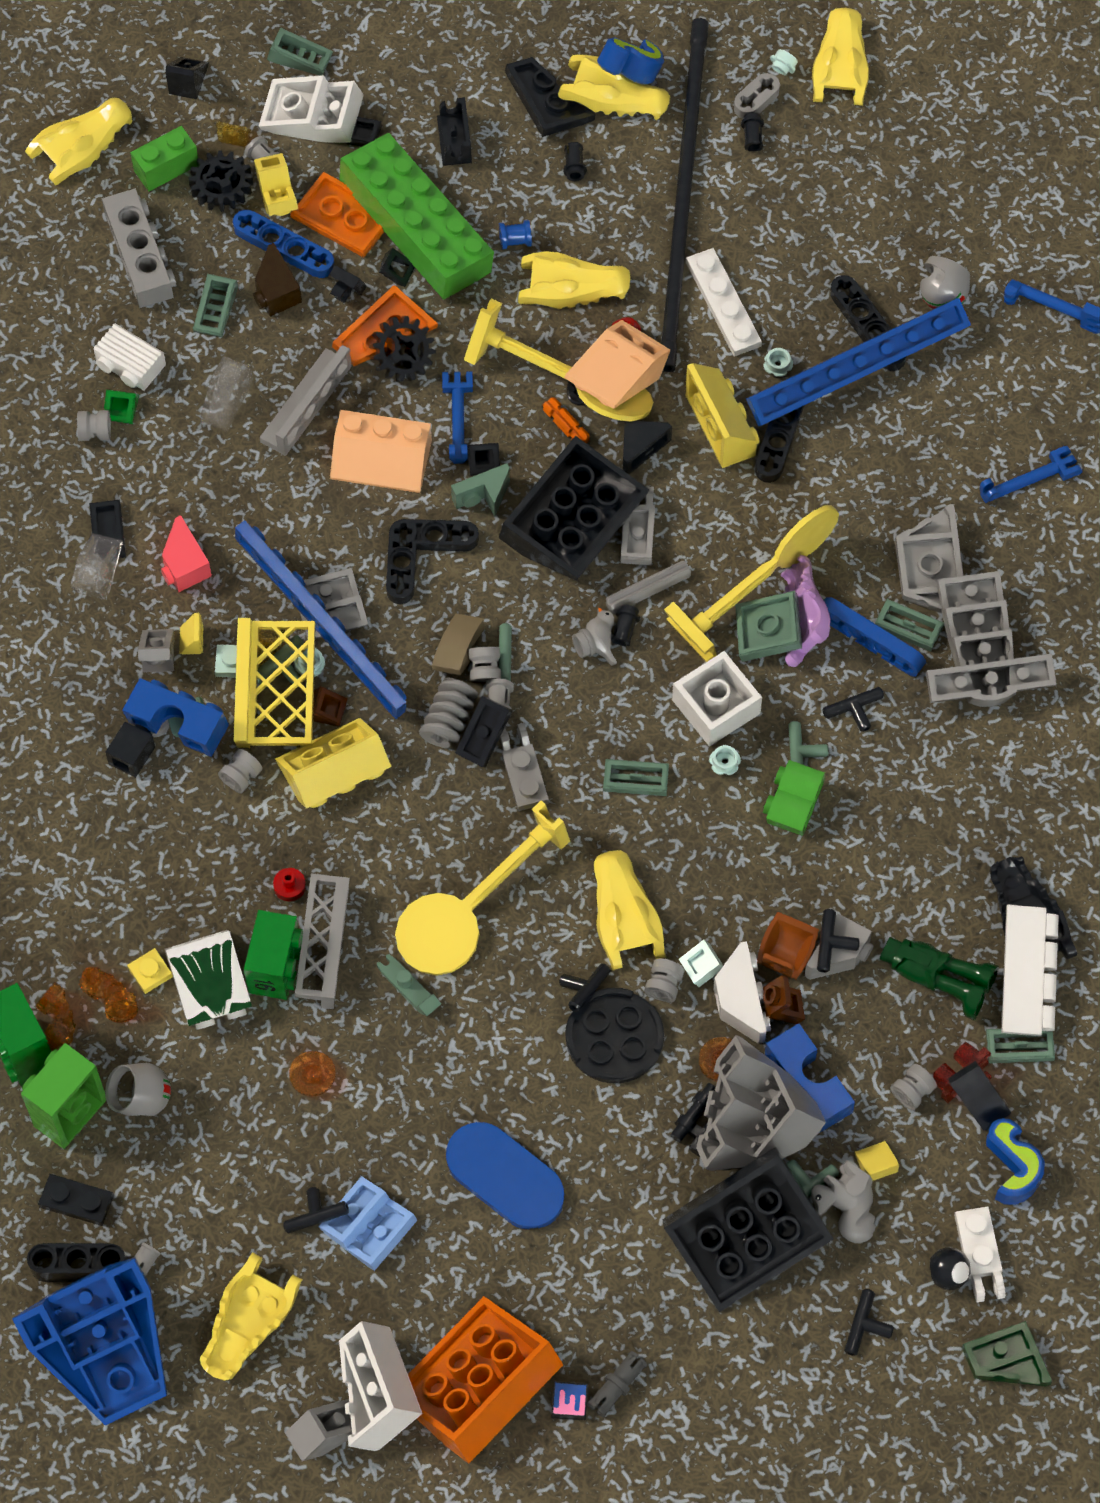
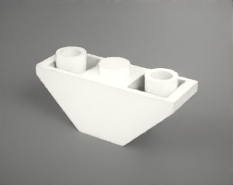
M747 941L740 942L715 977L714 993L719 1017L722 1021L756 1043L761 1044L765 1043L766 1032L771 1031L770 1019L766 1017V1012L762 1013L760 1002L764 1001V991L762 983L755 981L754 971H758L755 952H749Z

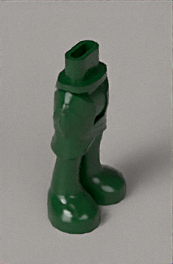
M889 937L880 955V960L891 964V969L904 978L925 986L932 991L938 989L959 999L962 1002L964 1015L971 1020L977 1018L984 1003L985 995L989 993L999 970V966L993 963L975 964L954 958L952 954L942 952L929 943L910 941L908 939H904L901 942ZM945 970L970 980L975 985L948 977L942 973Z

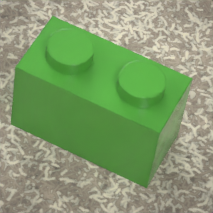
M182 126L130 152L134 172L148 192L186 173L191 167H197V147Z

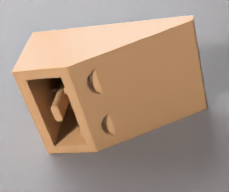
M620 320L601 334L566 373L565 379L572 382L579 390L586 391L599 399L603 405L614 409L660 379L670 349L625 321Z

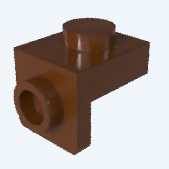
M781 975L763 987L766 1017L796 1025L805 1020L801 990L789 987L788 977Z

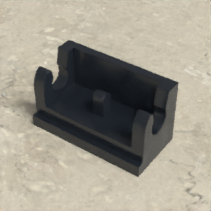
M465 97L457 98L456 107L453 109H447L445 101H442L439 105L440 115H437L443 166L472 163Z

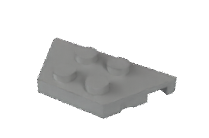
M949 504L943 511L931 518L927 517L919 522L916 527L907 529L895 538L902 599L942 613L936 581L943 578L963 576L954 504Z

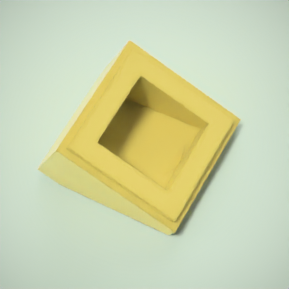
M194 613L180 627L179 654L203 653L204 627L200 613Z
M886 1141L854 1152L861 1170L870 1175L873 1181L898 1172L899 1163Z

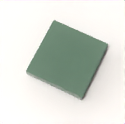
M795 591L735 604L738 650L742 662L802 649L799 602Z

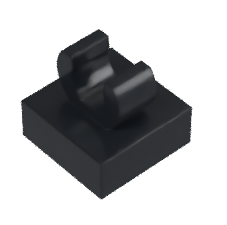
M336 265L329 274L336 282L330 294L343 303L349 298L351 291L361 296L367 287L360 278Z

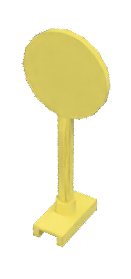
M491 298L487 309L482 308L480 310L464 360L475 365L486 353L489 344L497 349L502 348L565 379L566 373L572 368L571 366L506 336L505 332L495 328L502 303ZM576 388L579 398L589 408L615 420L629 422L642 420L650 414L654 403L651 394L645 388L613 409L603 405L599 399L588 392Z
M824 505L812 511L787 533L775 551V556L770 561L758 567L704 613L700 612L691 620L675 602H672L664 609L665 613L669 616L666 618L667 621L708 662L717 656L714 644L704 634L713 627L712 623L771 576L777 567L789 568L799 562L797 558L800 555L807 557L814 552L833 531L838 522V511L832 505Z
M542 800L532 808L538 825L529 833V837L463 900L453 895L435 893L422 896L407 906L399 917L395 932L398 951L407 964L421 973L436 976L452 973L467 964L476 951L480 935L477 918L473 910L538 847L542 848L550 840L559 849H562L570 842L564 821L560 818L556 821L552 819L546 804Z

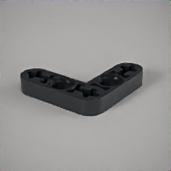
M400 519L395 521L389 530L386 592L389 600L395 604H405L413 598L417 550L471 551L479 542V532L476 525L469 521ZM403 529L407 530L408 533L406 535V547L400 546L399 534ZM431 530H438L443 534V537L439 541L433 542L426 538V534ZM448 530H452V541H448ZM464 531L469 532L468 541H462L461 536ZM400 556H405L411 561L405 568H398L393 562ZM398 576L403 577V594H397L396 592Z

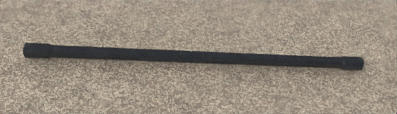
M703 18L694 19L691 25V49L662 341L660 343L669 348L670 353L662 372H674L676 368L679 311L704 54L709 22Z

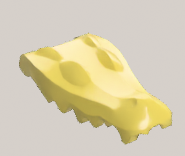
M836 8L830 12L827 31L812 69L813 102H823L824 88L854 90V105L863 106L864 95L869 81V64L861 32V14L857 10Z
M591 55L571 56L568 65L572 70L578 71L574 84H563L558 92V97L563 100L578 102L595 113L603 111L605 115H609L615 111L619 117H622L624 114L634 116L636 112H639L641 114H652L654 119L658 120L667 111L670 102V95L665 89L647 84H638L622 74L612 75L598 65L597 56Z
M110 98L90 112L45 128L30 142L25 152L33 159L44 151L57 165L50 173L49 179L55 185H58L70 175L90 167L94 160H98L100 152L102 150L105 151L108 145L114 141L115 133L119 132L125 124L130 125L132 123L131 111L121 99Z
M544 251L528 254L522 257L521 267L523 269H532L531 286L528 289L519 291L518 303L538 304L562 309L563 307H575L578 303L582 305H588L590 302L597 303L601 297L616 296L624 299L630 288V271L624 266L597 265L558 252Z
M615 850L598 855L594 861V872L598 885L596 926L600 942L609 958L612 970L622 968V959L619 951L652 944L655 958H666L663 926L660 917L637 879L627 853Z
M253 1252L245 1265L225 1288L220 1300L219 1313L216 1315L213 1325L212 1338L200 1357L203 1369L211 1376L223 1381L232 1379L238 1373L247 1357L285 1320L293 1307L303 1280L292 1275L284 1289L257 1274L262 1257Z

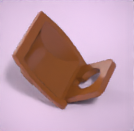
M777 912L762 939L757 963L797 980L812 955L819 929Z

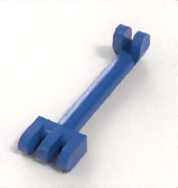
M1014 279L1007 284L1004 291V302L1006 304L1013 305L1019 295L1080 320L1081 328L1095 334L1100 333V307L1087 302L1084 308H1081Z
M466 371V382H461L460 372H454V382H449L448 372H442L443 393H452V444H449V459L454 464H464L468 459V447L464 440V393L473 392L472 371Z
M1063 446L1050 452L1049 458L1052 463L994 486L991 478L985 479L980 484V495L983 501L988 503L1057 473L1065 481L1081 474L1083 470L1080 465L1067 468L1076 464L1077 460L1073 455L1066 457L1071 453V450L1068 446Z

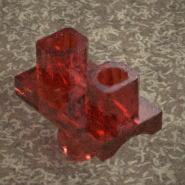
M964 1042L954 1053L953 1058L963 1068L976 1061L983 1070L989 1064L987 1059L992 1053L985 1047L978 1051L969 1043ZM944 1063L933 1073V1078L937 1086L942 1090L941 1098L949 1103L958 1095L948 1080L956 1072ZM984 1071V1073L990 1080L992 1078L991 1075L987 1071Z

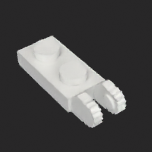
M989 1207L956 1211L954 1216L962 1252L965 1253L970 1261L971 1274L969 1279L972 1282L976 1302L985 1301V1289L981 1279L984 1276H992L993 1290L996 1298H1005L1006 1292L1001 1274L1003 1270Z

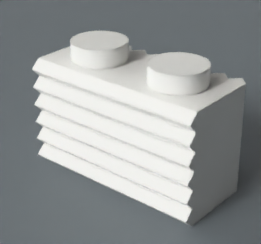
M116 323L113 324L112 328H109V331L105 333L101 341H98V344L94 346L98 367L106 373H111V371L116 373L131 388L137 386L145 391L166 366L164 352Z

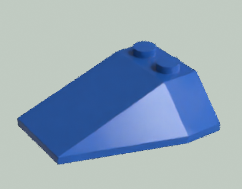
M136 1258L106 1266L46 1296L12 1318L27 1349L105 1426L167 1395L151 1287Z

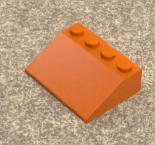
M483 1296L408 1373L423 1413L417 1420L447 1448L467 1463H470L563 1366V1363L548 1340Z

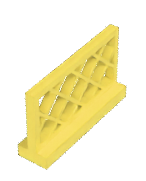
M238 618L234 742L237 748H250V746H312L315 621H252L251 618ZM259 630H273L279 638L266 649L259 642ZM295 630H308V640L299 649L288 639ZM284 641L294 653L281 664L271 653ZM258 648H260L263 651V653L259 657ZM308 648L306 657L303 652ZM268 656L278 668L265 679L258 672V665ZM300 657L307 664V671L296 679L286 668L295 659ZM284 672L294 683L280 694L270 683ZM257 678H259L262 681V683L258 687ZM307 679V684L305 688L301 683ZM268 687L276 695L277 699L264 710L257 703V695ZM299 687L306 694V701L296 710L286 698ZM282 702L293 714L279 725L269 714ZM256 709H258L261 712V714L257 718ZM306 709V717L304 718L301 713ZM265 717L277 728L268 737H256V726ZM298 718L305 725V737H291L284 729ZM280 733H282L285 737H277V736H278Z

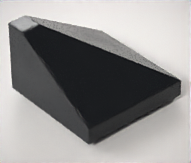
M391 248L381 262L379 273L397 285L405 287L415 267L406 256ZM392 261L408 266L403 278L398 276L391 266Z
M498 443L468 445L470 476L478 475L500 466Z

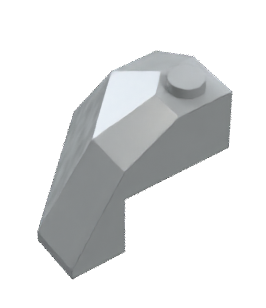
M735 1035L716 1060L714 1072L719 1074L715 1091H709L704 1116L709 1118L707 1128L704 1134L699 1135L696 1149L707 1170L743 1168L775 1147L783 1158L807 1147L812 1139L820 1133L826 1121L816 1101L788 1072L742 1037Z

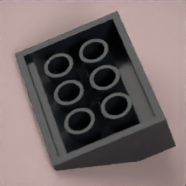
M575 436L505 520L498 538L522 556L577 581L649 493V489Z
M776 1147L662 1219L665 1231L719 1312L833 1240L829 1230Z

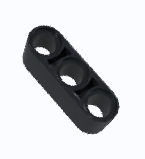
M41 1243L30 1249L27 1255V1263L33 1276L39 1281L76 1282L104 1268V1263L110 1258H118L120 1262L127 1260L120 1246L111 1243ZM48 1257L53 1259L47 1268L41 1269L36 1267L38 1261L42 1258ZM80 1257L86 1259V1263L81 1268L74 1269L70 1267L74 1259Z

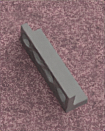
M342 345L336 353L325 348L262 433L260 443L284 456L288 454L352 367L349 348Z
M311 873L295 998L321 1000V1008L334 1009L350 878ZM316 884L335 886V894L323 903L315 893ZM314 901H315L316 904L318 905V907L313 910ZM333 904V909L331 912L328 909V907ZM323 911L331 920V924L319 933L311 921L312 918ZM310 931H311V932L313 933L314 937L309 940ZM329 934V940L327 942L324 939V937ZM319 941L327 950V955L315 963L307 952L308 948ZM306 961L311 966L307 970H305ZM325 964V970L323 972L320 969V967ZM315 971L323 980L322 991L303 989L304 979Z

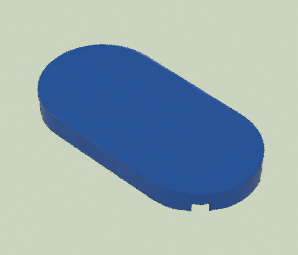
M485 1122L467 1124L452 1135L446 1148V1160L451 1175L505 1220L521 1229L537 1227L539 1229L548 1226L559 1216L564 1201V1188L559 1176L498 1127Z

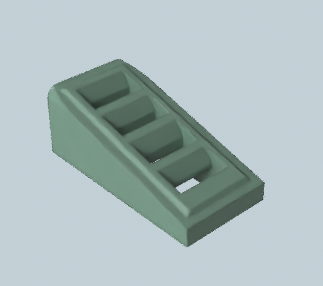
M280 28L270 48L267 60L322 76L333 51ZM282 46H288V49H282ZM294 48L299 49L297 55L292 53ZM305 51L311 53L308 60L303 58ZM316 55L322 56L319 64L313 62Z
M207 274L193 326L194 332L217 337L223 336L237 293V280ZM213 289L225 291L227 293L226 296L212 293ZM210 299L224 302V305L211 304L209 301ZM206 310L221 312V316L206 314ZM203 319L219 323L218 327L202 325Z

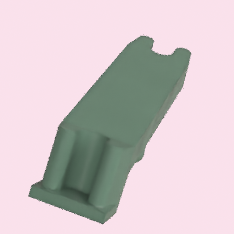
M390 954L386 955V960L389 962L387 966L377 962V968L381 974L422 1015L427 1017L441 1005L434 994L431 995Z

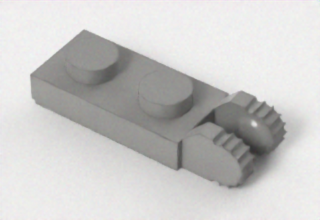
M647 487L649 493L645 496L646 505L639 504L623 523L621 564L652 565L655 505H653L654 487Z
M524 723L517 724L516 729L522 744L521 747L511 749L509 734L505 728L499 738L503 749L502 758L518 811L533 808L541 800L545 804H549L533 744H530Z

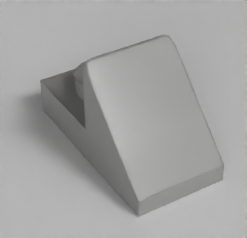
M174 629L142 630L138 646L139 662L142 661L143 672L174 671Z

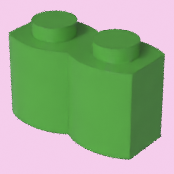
M791 760L788 761L786 767L780 766L774 784L779 785L775 796H768L763 809V813L767 814V823L803 836L824 784L825 773Z

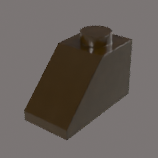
M274 243L268 245L255 277L256 292L253 293L258 307L260 309L265 308L271 317L302 303L300 286Z

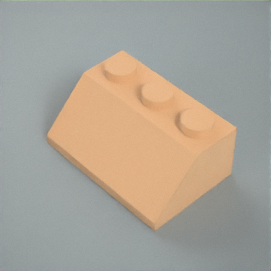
M340 410L334 435L330 479L420 493L432 443L431 423Z

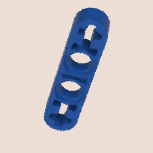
M242 210L235 214L233 228L238 237L266 251L268 245L272 243L264 241L263 238L266 234L275 233L279 236V239L273 243L285 262L317 278L329 276L334 267V257L327 249L254 211ZM248 221H251L252 227L246 225L244 228L241 227V222L246 224ZM293 246H300L304 249V252L301 255L293 256L288 253V250ZM326 260V265L321 264L319 267H316L315 261L322 262Z
M826 597L823 600L830 615V626L849 638L853 636L856 638L855 642L875 654L877 652L880 653L882 659L912 677L917 676L926 664L924 656L916 649L838 600L831 597Z

